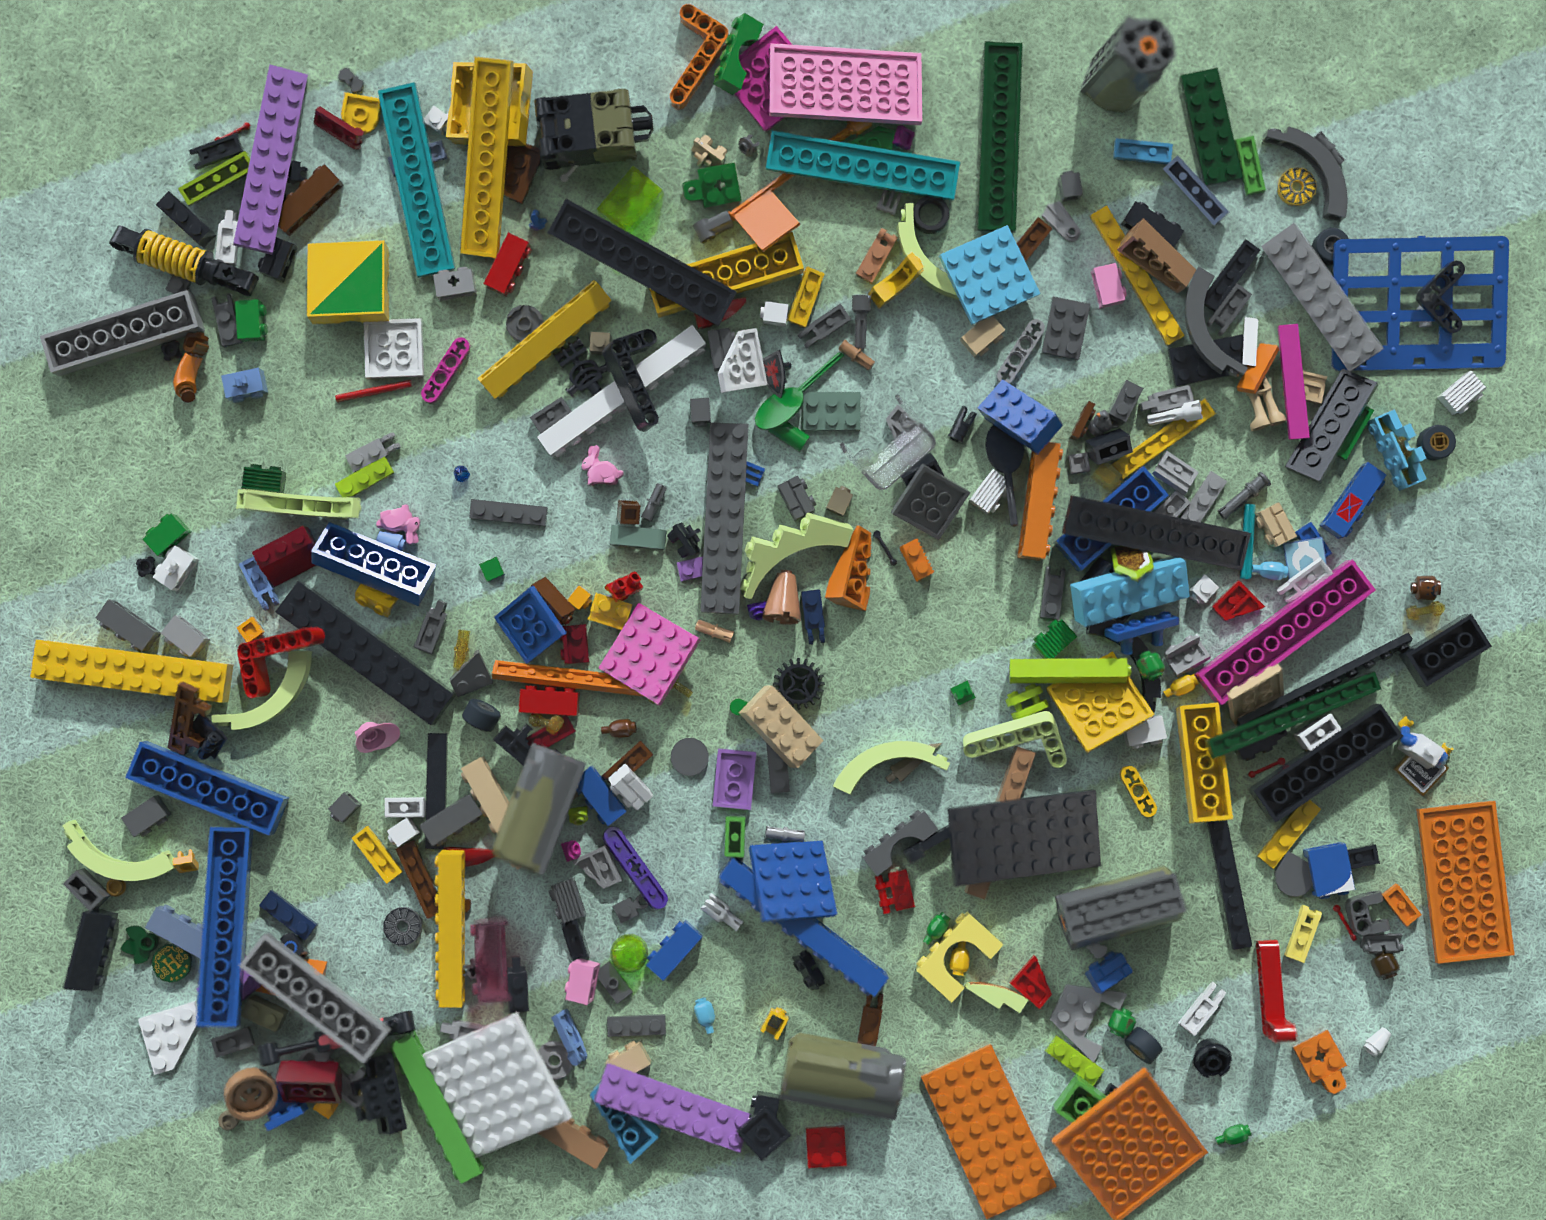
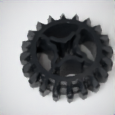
M797 658V664H794L793 660L790 659L789 663L791 666L788 667L784 662L782 665L785 670L777 669L782 674L781 676L774 675L775 679H779V683L774 682L773 686H779V689L776 690L781 692L787 702H791L790 705L794 707V704H797V709L801 710V704L804 703V707L807 709L808 701L815 705L812 699L815 697L820 700V696L816 695L817 691L820 693L824 692L823 689L818 688L819 685H825V682H819L818 679L824 676L823 674L817 676L816 673L820 671L819 667L815 670L812 669L815 663L812 662L810 666H807V659L804 660L803 664H800V658ZM804 668L809 673L803 677H798L792 669ZM787 673L792 680V684L784 691L783 678ZM792 675L796 679L799 678V680H803L807 677V679L802 684L805 692H803V690L799 688H794L793 690H790L795 685V681ZM814 677L815 687L810 695L806 689V682ZM794 691H800L806 699L794 700L788 697V695Z

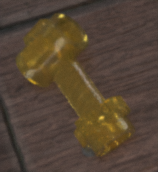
M1439 601L1432 602L1430 606L1417 608L1414 605L1406 609V614L1409 620H1418L1419 616L1426 614L1439 616L1445 611V605Z
M532 713L529 716V724L533 727L546 726V730L551 734L557 733L564 723L563 719L558 715L551 719H546L543 717V714Z

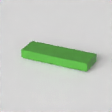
M1254 136L1235 139L1246 196L1265 192L1266 188Z

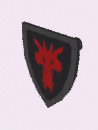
M778 350L763 358L767 387L773 394L782 398L785 384L787 383L785 370L791 369L792 365L790 362H783L781 351Z

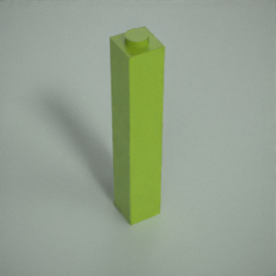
M1127 658L1010 659L1009 662L1010 684L1126 683L1128 676H1131V665H1127Z

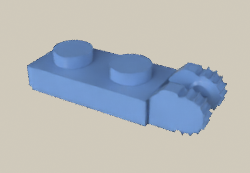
M254 556L239 563L255 598L258 599L263 610L269 609V605L263 597L267 593L273 604H280L273 585L260 570Z
M564 1009L551 1018L568 1052V1059L572 1065L577 1066L581 1061L587 1059V1052L568 1009Z

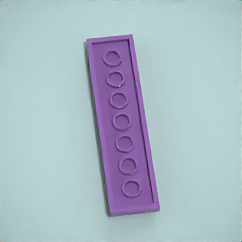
M609 1063L606 1064L594 1099L596 1103L738 1153L741 1152L744 1140L736 1130L749 1119V1115H752Z

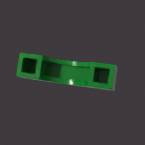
M746 13L733 20L731 24L733 29L726 39L725 43L727 46L720 56L721 63L715 70L713 85L731 95L741 90L747 73L740 64L739 49L741 46L750 47L758 41L763 23Z

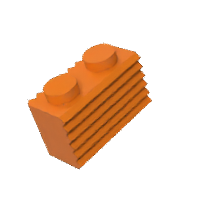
M914 539L899 548L916 582L934 573L930 566L931 563H928L929 560H927V556L923 552L924 550L921 549L922 546L918 542L919 539Z

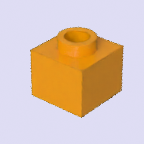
M578 586L568 598V601L580 611L582 608L586 610L592 603L590 599L592 595L581 586Z

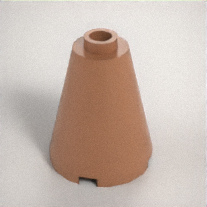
M781 570L780 573H777L763 611L762 618L771 623L777 620L780 621L779 624L784 625L798 624V621L800 622L801 614L796 576L792 574V571Z

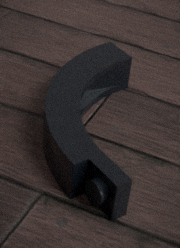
M1111 619L1086 626V634L1107 638L1121 647L1120 641L1117 642L1105 636L1106 628L1121 623ZM1138 636L1133 638V653L1129 656L1136 665L1140 655L1149 651V649ZM1140 674L1142 696L1154 713L1156 702L1153 701V697L1161 698L1160 678L1149 681V679H1143Z

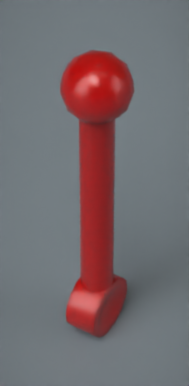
M245 122L242 127L223 137L239 133L243 130H249L251 127L250 123Z
M1280 757L1276 762L1263 768L1249 771L1248 776L1254 778L1256 774L1276 765H1284L1286 761Z
M1334 905L1333 910L1338 913L1352 941H1356L1357 937L1341 913V907Z

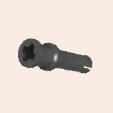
M1259 472L1255 479L1250 483L1247 482L1240 493L1217 511L1219 515L1226 520L1249 499L1257 497L1262 489L1270 486L1271 482L1266 475Z

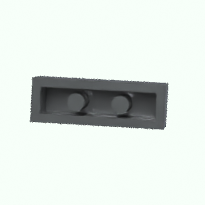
M108 599L95 617L100 621V626L116 632L115 636L122 641L127 640L131 643L130 646L138 652L149 651L161 634L159 630L116 600Z
M468 793L419 826L432 846L435 844L440 846L447 841L446 837L452 833L455 836L464 830L463 826L470 823L472 825L479 821V816L482 813Z

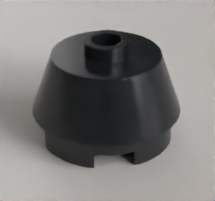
M1208 1038L1197 1044L1193 1065L1202 1076L1209 1078V1076L1219 1075V1077H1222L1230 1070L1231 1052L1220 1041Z

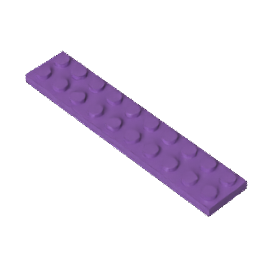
M269 64L233 246L271 255L273 253L308 74Z

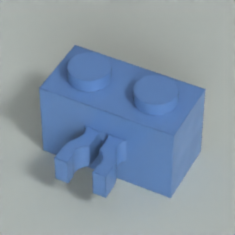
M260 368L221 376L225 397L233 401V403L242 402L246 397H251L252 399L261 398L263 394L268 393L264 371Z

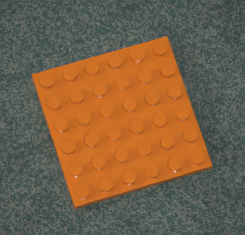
M1145 1067L1051 1139L1113 1220H1122L1208 1153Z

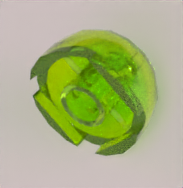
M625 934L619 936L613 942L610 949V958L618 970L624 973H633L640 970L647 961V944L640 936Z

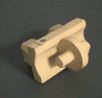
M704 135L702 138L699 139L697 137L694 140L691 151L694 153V157L698 159V167H702L704 164L710 167L723 164L727 149L722 146H718L716 150L711 147L712 139Z

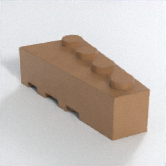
M1144 218L1127 232L1117 248V251L1177 294L1187 287L1196 271Z

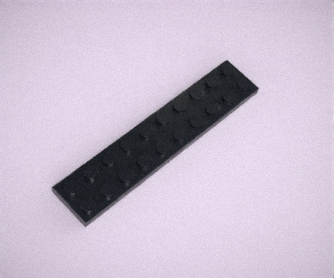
M565 199L547 232L549 235L718 327L737 291L568 199Z
M1074 495L1070 496L1062 533L1238 570L1243 568L1251 533Z

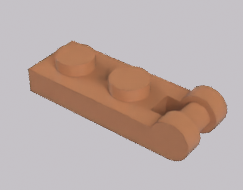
M883 228L880 229L855 274L871 284L898 239L896 235L888 234L887 230ZM882 239L888 242L886 247L880 244Z

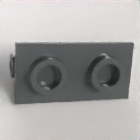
M1402 934L1363 935L1360 948H1363V952H1367V954H1382V948H1385L1386 953H1400V951H1404L1403 944H1400Z

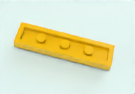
M1309 800L1292 811L1257 857L1274 869L1320 812L1321 808Z

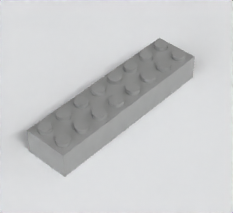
M1291 224L1261 246L1349 372L1384 350L1379 340L1297 224Z
M186 290L41 335L40 339L50 372L57 376H62L184 338L188 332H203L205 328L195 296Z
M270 933L262 936L240 964L243 970L362 1063L369 1060L392 1030L391 1027Z

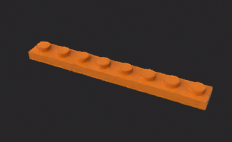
M495 660L492 670V679L643 696L611 675L602 672Z

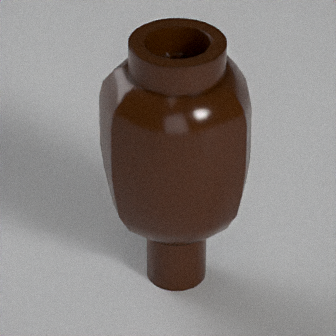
M630 719L615 720L609 726H602L601 733L610 734L614 738L630 737L633 733H637L636 722H632Z

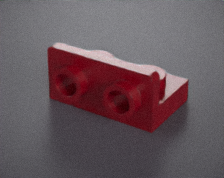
M587 624L562 626L566 634L560 638V642L563 641L564 649H561V660L565 661V664L590 662Z

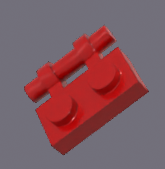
M907 869L889 872L888 881H883L882 875L875 876L876 884L874 885L875 889L878 890L880 898L878 901L879 907H882L883 914L891 913L889 907L891 904H895L896 911L915 907ZM891 887L892 898H887L885 888Z

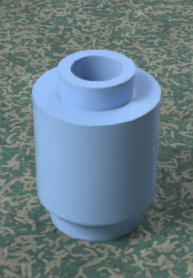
M380 531L376 541L400 551H404L406 546V540H404L403 535L389 531Z

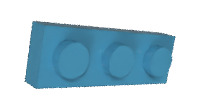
M1116 138L1113 159L1169 164L1172 160L1173 144Z

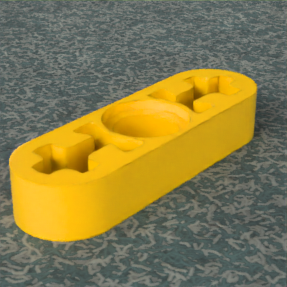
M1124 766L1120 770L1119 775L1139 813L1145 817L1154 816L1157 812V805L1137 769L1133 766ZM1127 769L1128 771H1133L1131 775L1133 780L1136 781L1138 779L1139 781L1133 783L1130 787L1128 784L1132 783L1131 780L1124 777ZM1136 786L1143 788V794L1140 797H1136L1133 794V789ZM1147 796L1148 799H1145L1147 805H1152L1150 808L1151 812L1143 811L1145 805L1143 802L1138 803V800H1143Z

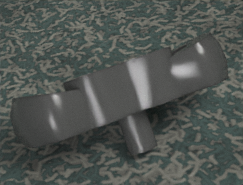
M343 68L339 71L338 80L346 82L351 87L352 93L362 91L364 87L363 80L355 76L349 68Z

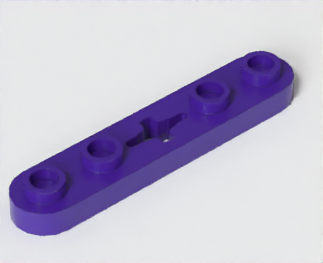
M617 827L606 829L603 833L605 845L648 905L655 910L665 907L668 902L667 894L622 831ZM631 862H632L634 865H637V864L639 865V868H638L639 873H637L636 871H634V872L631 871V869H632V867H633L632 864H631Z

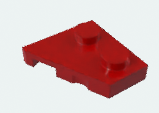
M1237 580L1211 606L1223 621L1265 607L1240 580Z
M1033 954L1009 983L1040 1009L1051 997L1052 993L1038 959Z

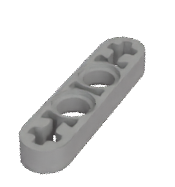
M1034 319L1029 322L997 372L996 379L998 383L1002 380L1000 373L1004 374L1008 367L1016 371L1013 372L1011 370L1008 374L1010 380L1006 379L1005 381L1009 384L1013 381L1044 332L1045 326L1041 320ZM1038 324L1040 332L1036 331L1033 338L1028 336L1033 330L1031 325L1035 326ZM1026 339L1030 342L1031 346L1029 349H1023L1020 346V342ZM1013 355L1018 356L1020 364L1012 365L1010 357Z

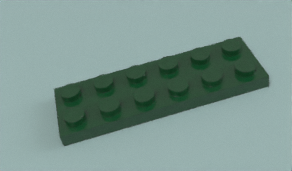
M1218 67L1181 75L1179 78L1203 183L1206 186L1242 179L1243 176Z

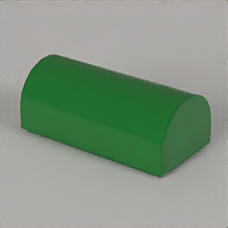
M789 422L778 428L768 430V433L799 453L810 438L809 435Z

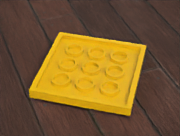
M1112 651V652H1110L1109 654H1107V655H1105V656H1103V657H1101V658H1117V657H1116V655L1114 654V652ZM1129 676L1126 683H1054L1046 688L1086 753L1106 744L1153 718L1155 715Z

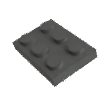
M1053 296L1041 353L1079 360L1091 304Z

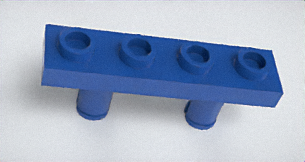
M1162 611L1158 615H1148L1143 619L1129 620L1128 623L1114 624L1113 627L1105 629V636L1117 642L1120 641V653L1130 655L1133 653V638L1143 634L1152 633L1151 645L1162 646L1164 644V629L1179 625V617L1172 615L1171 612Z

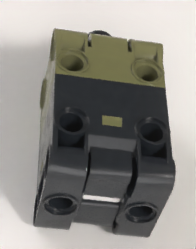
M622 88L575 95L540 97L534 100L536 121L542 132V138L539 139L540 158L546 170L619 161L626 162L628 159L635 161L637 160L636 143L649 141L654 131L652 114L644 105L631 107L628 89ZM646 112L648 114L645 117L633 118L632 116L635 113ZM650 130L649 134H634L635 131Z

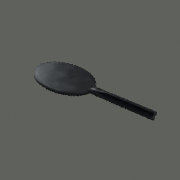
M992 425L986 436V454L991 465L997 471L1004 474L1010 526L1015 527L1018 526L1012 473L1022 463L1024 445Z

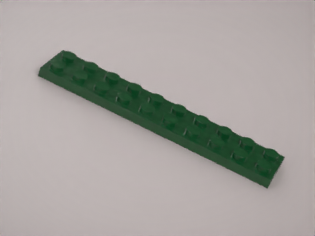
M984 42L977 231L993 232L1008 225L1011 232H1016L1023 43Z

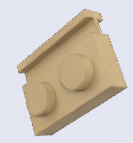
M1303 371L1306 401L1321 404L1327 376Z

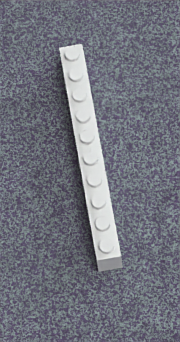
M693 325L636 365L646 390L654 389L659 385L658 381L662 378L668 379L674 374L673 370L679 366L680 368L685 367L690 362L689 359L694 355L698 357L705 352L706 343ZM615 381L537 436L552 458L566 452L565 448L569 445L575 446L582 440L580 437L584 434L590 435L597 429L596 426L601 422L605 424L613 418L611 415L616 411L620 413L627 408Z

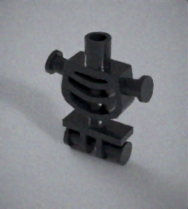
M576 337L577 340L567 343L569 345L568 348L564 349L562 346L559 352L552 354L558 363H560L559 360L565 356L567 357L566 360L560 363L562 369L572 362L575 365L569 373V379L573 385L565 390L574 397L573 394L578 390L582 393L588 389L592 396L602 390L597 382L603 379V373L608 371L610 373L606 362L598 367L593 360L580 361L578 358L588 351L579 337ZM580 346L584 347L578 352H576V349ZM572 350L574 354L569 357L567 353ZM591 364L594 367L585 368L584 365ZM578 370L579 373L574 379L573 376L575 372Z

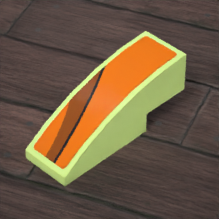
M966 982L965 984L968 990L998 1009L1005 1003L1020 1013L1028 1001L1022 994L1004 986L985 982Z

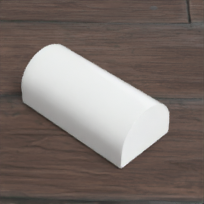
M425 797L385 798V817H424L426 814Z

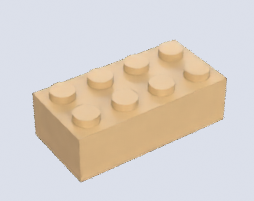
M772 685L764 686L739 712L790 768H799L824 741Z

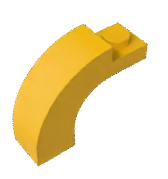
M911 252L890 275L872 287L868 295L871 296L872 301L879 309L906 289L924 271L920 258Z

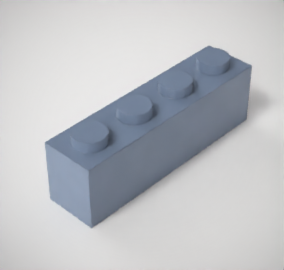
M1177 155L1163 168L1214 226L1230 213L1180 156Z
M169 905L156 907L145 928L201 959L203 924L191 922L192 919L189 916L175 913V909Z

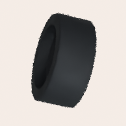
M930 196L921 198L913 210L915 227L926 234L940 232L945 227L949 218L947 203L942 198ZM934 204L940 208L942 218L938 224L928 226L921 221L920 210L923 206Z

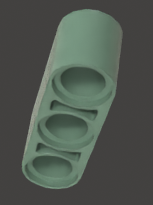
M611 525L610 545L665 550L667 530Z

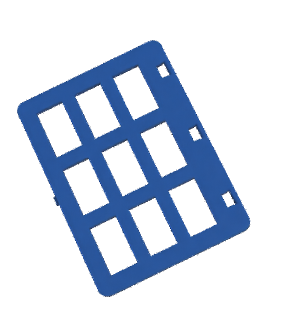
M1417 236V238L1341 239L1336 241L1333 248V277L1347 297L1348 288H1388L1387 311H1358L1366 323L1387 322L1386 345H1382L1384 350L1367 360L1365 365H1360L1354 370L1502 367L1506 362L1509 271L1508 238L1505 236ZM1454 251H1493V274H1463L1441 296L1462 321L1491 320V343L1452 344V333L1445 332L1439 326V344L1399 345L1400 322L1435 321L1425 310H1400L1401 287H1424L1435 276L1401 275V252H1441V270L1447 263L1454 261ZM1349 253H1388V276L1348 277ZM1452 266L1453 270L1449 274L1445 275L1449 277L1452 273H1454V266ZM1438 278L1436 281V286H1440V289L1445 286L1443 278ZM1492 285V308L1453 309V286ZM1441 305L1439 310H1435L1437 316H1441L1444 313V308ZM1332 348V367L1337 371H1341L1342 368L1348 370ZM1473 356H1482L1483 363H1472ZM1414 358H1423L1424 364H1413Z

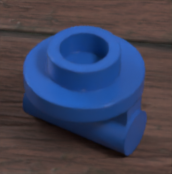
M537 209L532 211L530 218L532 222L529 224L530 229L535 231L543 229L548 222L546 218H540V212Z

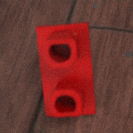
M634 571L629 575L606 584L605 589L611 593L613 600L618 602L620 600L624 601L628 596L642 591L643 586L640 583L641 577Z

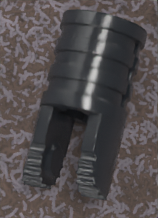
M965 406L961 407L952 425V429L947 435L949 439L963 444L966 434L977 413L972 411L964 422L963 420L968 410Z

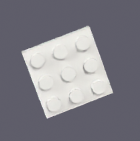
M421 318L364 322L365 378L424 377L423 326Z

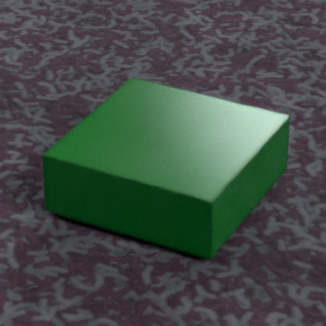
M497 556L479 564L487 582L505 575Z

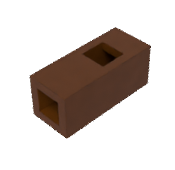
M546 577L531 585L536 588L561 625H567L572 621V615L576 609Z

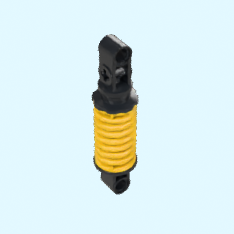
M119 225L109 241V244L116 250L132 254L134 262L137 264H146L149 267L160 269L168 274H174L200 286L204 285L207 281L210 285H219L239 292L242 295L251 296L259 281V277L250 271L225 264L223 260L214 259L213 252L200 250L198 247L194 248L192 245H186V243L173 240L170 237L166 238L164 235H159L147 228L138 233Z

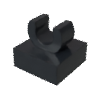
M293 160L290 163L287 183L295 184L298 181L302 182L307 179L301 177L300 172H307L308 168L300 167L301 162Z

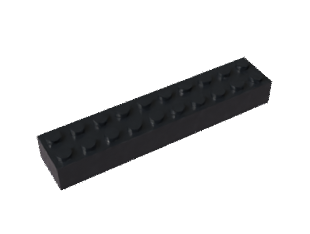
M302 581L296 582L275 611L298 629L321 628L325 634V639L320 644L322 647L430 726L436 724L456 696V693Z

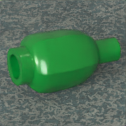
M943 912L940 915H935L927 926V936L923 942L929 946L933 940L939 939L949 928L951 918Z
M1240 1123L1226 1128L1223 1135L1215 1138L1218 1145L1225 1142L1229 1145H1236L1247 1141L1252 1134L1248 1124L1243 1125Z

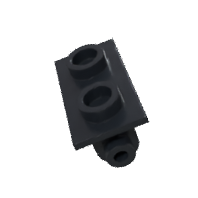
M805 949L799 953L800 955L792 957L794 960L793 965L804 977L803 982L805 986L811 990H818L820 986L825 984V978L818 967L813 970L811 969L816 962L810 952H807Z

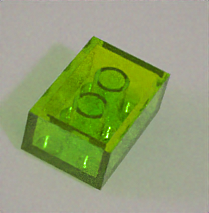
M633 165L596 210L603 219L631 234L664 196L663 189Z

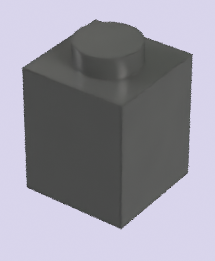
M1063 172L1058 178L1061 202L1080 199L1083 195L1080 172Z
M690 399L692 424H696V427H706L707 423L711 422L710 399Z
M346 791L342 793L328 810L331 812L330 816L335 821L345 822L362 804Z

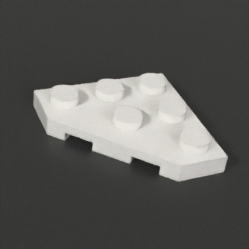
M757 328L737 332L718 372L721 393L768 385Z
M196 1001L138 1019L154 1075L176 1067L197 1027Z

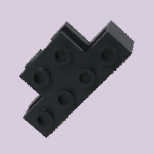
M392 1052L373 1054L365 1062L367 1077L350 1082L352 1095L363 1096L364 1101L363 1106L355 1107L357 1120H367L368 1122L376 1120L379 1134L392 1135L407 1129Z

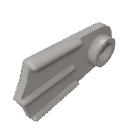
M1058 201L1047 205L1042 218L1067 241L1077 240L1080 236V229L1062 203ZM1073 229L1075 231V234L1070 235L1068 233V230Z

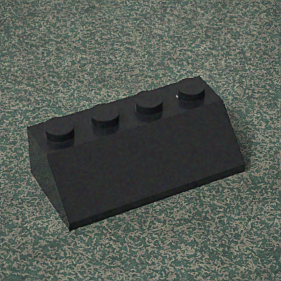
M99 908L93 911L87 910L82 912L63 989L94 991L102 986L104 982V975L102 974L104 968L109 963L108 951L114 944L113 932L119 924V919H117L118 913Z

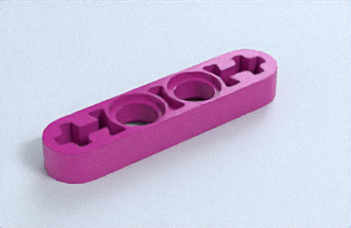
M459 337L453 341L422 389L421 396L427 403H435L439 400L468 355L471 345L465 338ZM465 342L464 346L466 349L459 351L458 354L461 356L459 359L455 354H452V351L454 350L457 353L459 349L457 344ZM453 357L456 359V365L449 368L446 365V361L448 358ZM440 373L446 376V380L442 384L436 382V376ZM433 382L437 387H440V390L438 391L435 388L433 391L435 397L427 399L428 395L426 392L433 390L434 387L431 385Z

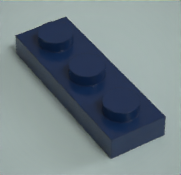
M270 890L259 905L304 941L318 925L274 890Z

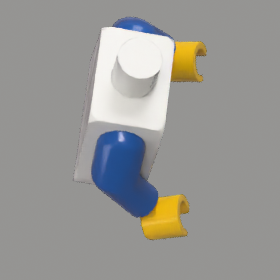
M1407 716L1401 719L1398 725L1401 727L1400 732L1403 737L1400 738L1401 743L1397 749L1427 769L1434 766L1437 768L1444 767L1448 756L1454 749L1452 747L1451 749L1445 745L1446 743H1443L1440 747L1422 734L1410 733V727L1414 725L1413 720L1409 721Z

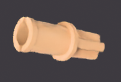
M698 620L695 630L712 636L711 638L716 637L730 643L734 631L719 627L718 624L713 625L703 620Z

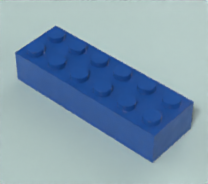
M1143 466L1102 501L1151 511L1169 495ZM1062 534L1053 542L1077 571L1083 570L1112 545L1111 543Z
M331 522L327 524L312 549V564L416 606L420 605L435 578V564Z

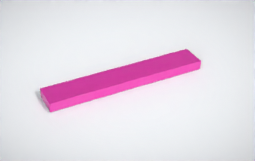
M1298 324L1279 325L1277 330L1289 440L1307 439L1310 436Z

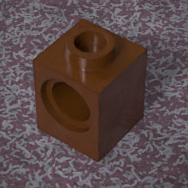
M618 500L617 520L619 523L639 524L641 505L637 501Z

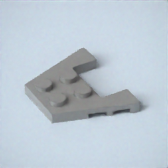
M1066 984L1049 1019L1092 1062H1095L1102 1046L1084 1037L1101 1002H1105L1120 1010L1127 994L1110 990L1104 993H1096L1091 987Z

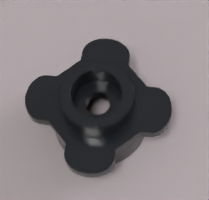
M177 340L161 345L164 360L169 362L174 358L180 359L183 354L179 349L180 343Z
M149 556L147 559H138L136 561L140 577H145L148 574L155 575L154 557Z

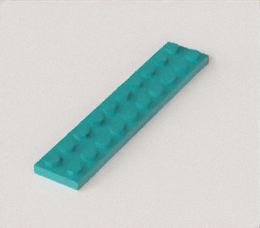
M415 82L378 90L417 276L420 278L437 274L441 270H455L417 85Z
M778 131L771 132L766 170L930 196L951 201L955 199L960 161Z

